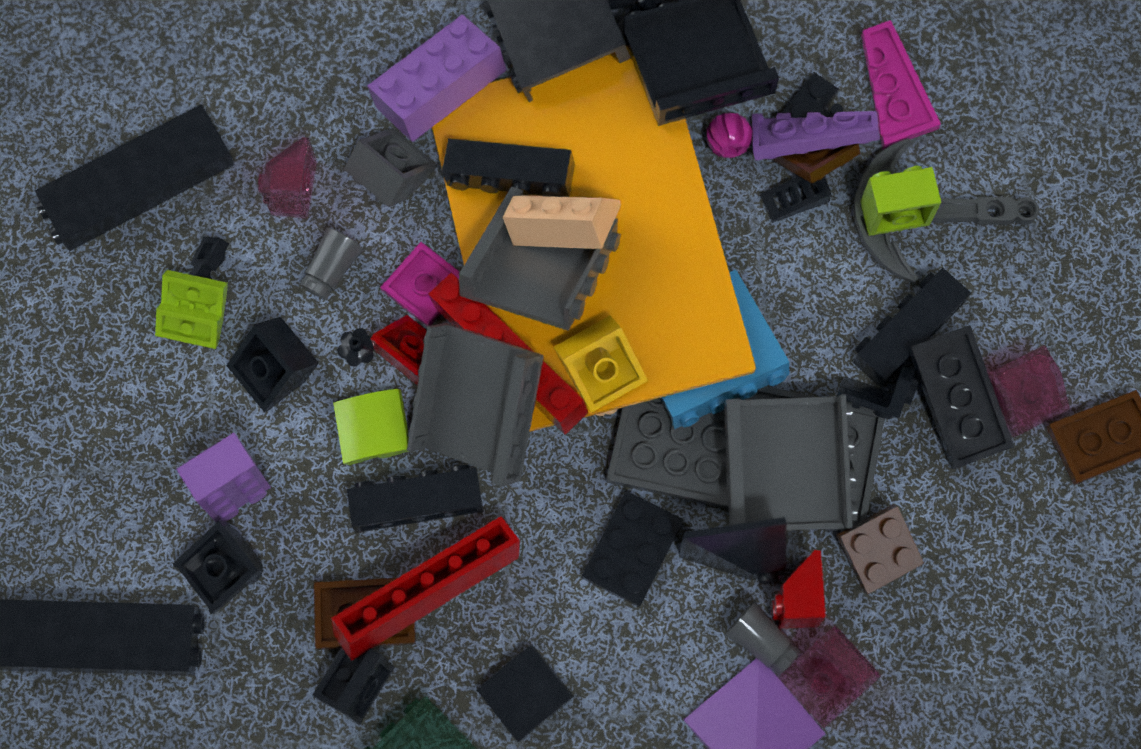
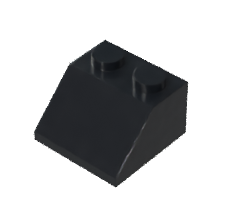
M280 316L254 324L226 366L263 412H267L305 383L319 363Z

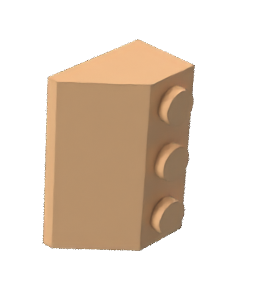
M513 196L504 213L503 220L514 246L602 249L621 203L620 200L607 198Z

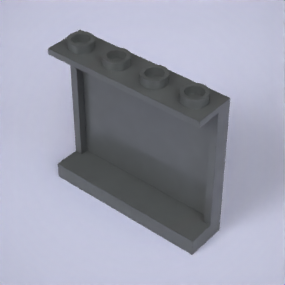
M846 395L757 400L726 399L724 401L729 525L785 517L787 523L786 530L853 528L852 521H857L858 517L856 501H851V488L856 486L855 469L850 468L849 455H854L853 435H848L847 422H852L853 412L851 402H846Z

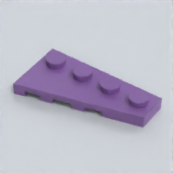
M877 111L836 112L833 117H825L820 112L808 113L806 118H791L790 113H777L776 118L764 119L763 114H752L753 153L755 160L774 159L780 156L805 154L810 151L835 149L840 146L858 143L866 144L871 141L880 140Z

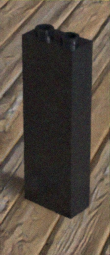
M200 104L38 188L35 192L40 201L35 203L43 219L49 218L52 222L53 227L49 228V231L57 245L63 243L70 252L234 166L235 163L203 105Z
M0 599V670L195 676L196 667H200L202 663V648L198 647V636L204 633L205 616L200 614L201 610L197 606L188 604Z

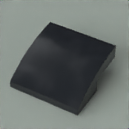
M530 645L477 689L478 693L517 742L525 739L539 725L552 717L574 697L533 645Z

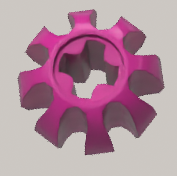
M730 112L713 118L707 128V143L717 156L721 158H734L744 154L752 143V128L742 115Z

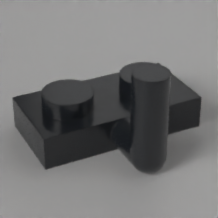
M814 72L782 113H790L791 118H806L808 113L820 112L825 117H833L836 112H843V107L840 104H833L830 112L826 110L827 106L838 94L839 88Z

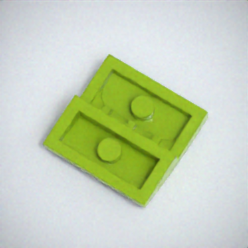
M166 270L162 275L161 304L156 309L155 336L216 349L223 324L228 283Z
M401 389L378 391L333 402L343 464L352 465L376 457L384 459L408 452V427Z

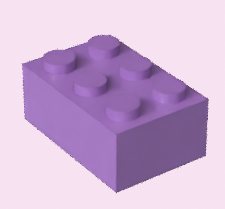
M232 433L176 469L196 502L215 522L232 519L239 513L238 508L248 502L253 504L260 501L266 496V490L271 488L235 433Z

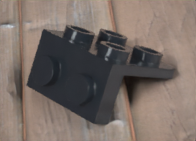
M903 364L893 393L849 377H844L837 396L846 395V402H851L852 408L863 406L872 409L873 413L878 417L884 419L895 417L899 419L904 403L911 405L919 379L914 378L915 367Z

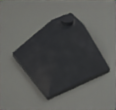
M786 518L684 532L679 550L680 558L748 580L759 579L760 584L776 582L779 580L778 576L783 575L786 570Z

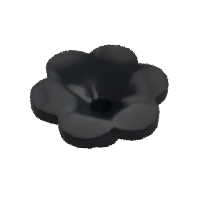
M358 328L353 333L345 332L342 334L340 339L342 344L338 347L337 352L341 358L346 359L348 365L356 367L361 362L369 363L374 358V347L371 336H368L365 329Z

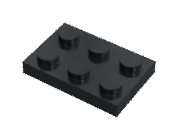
M625 491L581 578L640 608L684 519Z

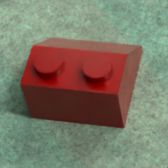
M814 550L782 585L778 594L774 595V600H771L772 620H778L779 629L816 628L826 618L821 550Z

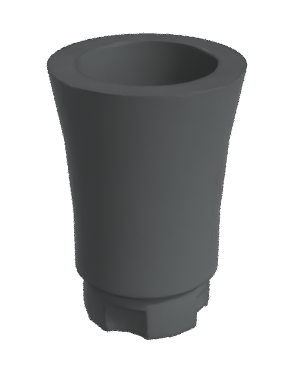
M326 227L321 242L299 285L311 294L327 300L331 291L335 290L341 278L364 249L346 235Z
M756 601L739 616L724 635L754 655L767 668L771 667L778 675L783 673L801 652L799 648L791 643L792 640L765 614Z

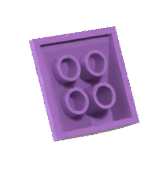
M757 658L683 720L707 749H809L826 734L774 672Z

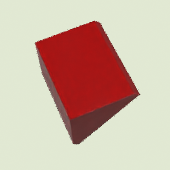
M406 315L374 333L371 341L377 354L418 386V370L422 363L424 337L427 330Z

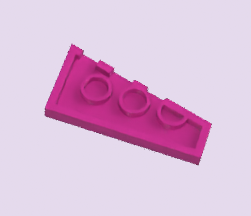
M890 20L863 30L861 36L875 111H877L882 149H886L899 141L908 138L913 139L938 130L941 123L892 21Z

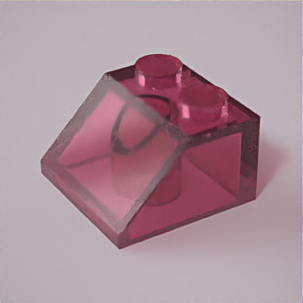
M302 137L268 161L265 173L259 176L258 191L262 193L263 202L267 204L271 215L308 219L317 168V159L309 138Z
M1045 345L988 373L1006 425L1013 438L1070 410L1062 373Z
M835 625L778 678L820 725L825 728L882 675Z

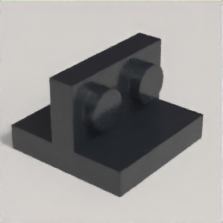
M341 647L312 696L360 725L395 667L383 655L371 648L351 661Z

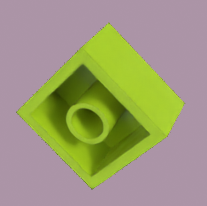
M921 166L909 167L900 173L891 174L889 171H884L869 178L860 201L868 236L930 226L942 203L933 167L922 169Z

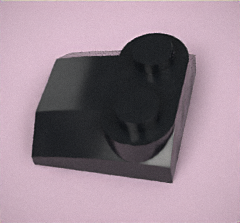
M220 520L173 563V566L179 569L209 608L210 614H215L247 585L256 583L263 571L260 558L242 535L227 522Z

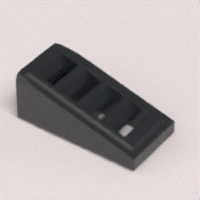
M800 176L761 193L760 197L771 222L774 223L829 203L832 194L825 177L814 182L818 192L815 195L810 186L813 183ZM799 188H803L807 199L802 200L798 191ZM785 193H791L795 204L790 205ZM776 196L779 197L784 208L780 211L773 199Z

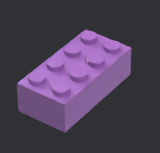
M462 14L367 85L376 108L413 142L507 69L500 47Z

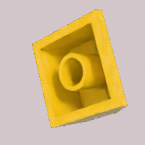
M611 315L554 346L566 372L591 413L648 381L622 328Z

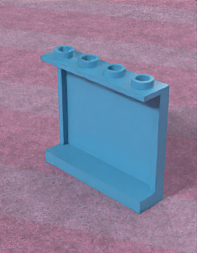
M736 269L729 273L756 370L753 374L661 397L671 417L674 429L681 426H692L698 422L700 417L710 412L715 414L723 411L726 399L746 400L767 385L775 386L780 384L789 375L790 362Z

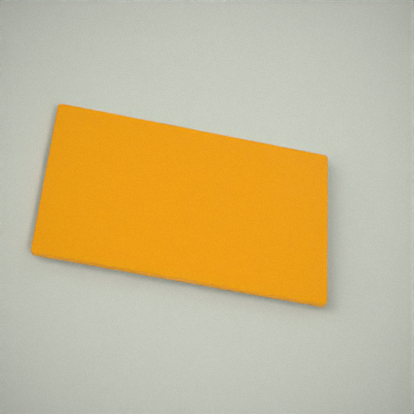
M615 52L532 87L530 93L533 101L531 102L528 101L524 92L518 94L511 77L491 82L432 127L441 168H443L448 139L566 149L572 151L575 161L569 197L620 200L621 206L616 215V219H618L617 233L621 234L620 244L616 252L611 251L605 273H599L594 294L592 297L587 296L581 318L574 320L569 331L485 304L535 353L544 355L543 361L580 397L581 395L566 372L554 346L610 315L622 328L648 381L592 413L587 407L588 414L585 417L753 374L756 370L686 119L658 126L631 54V59L619 63ZM445 181L462 260L465 265L508 192L486 193L481 189L474 188L456 190L447 186ZM529 194L528 196H542V195ZM534 406L530 432L554 426Z

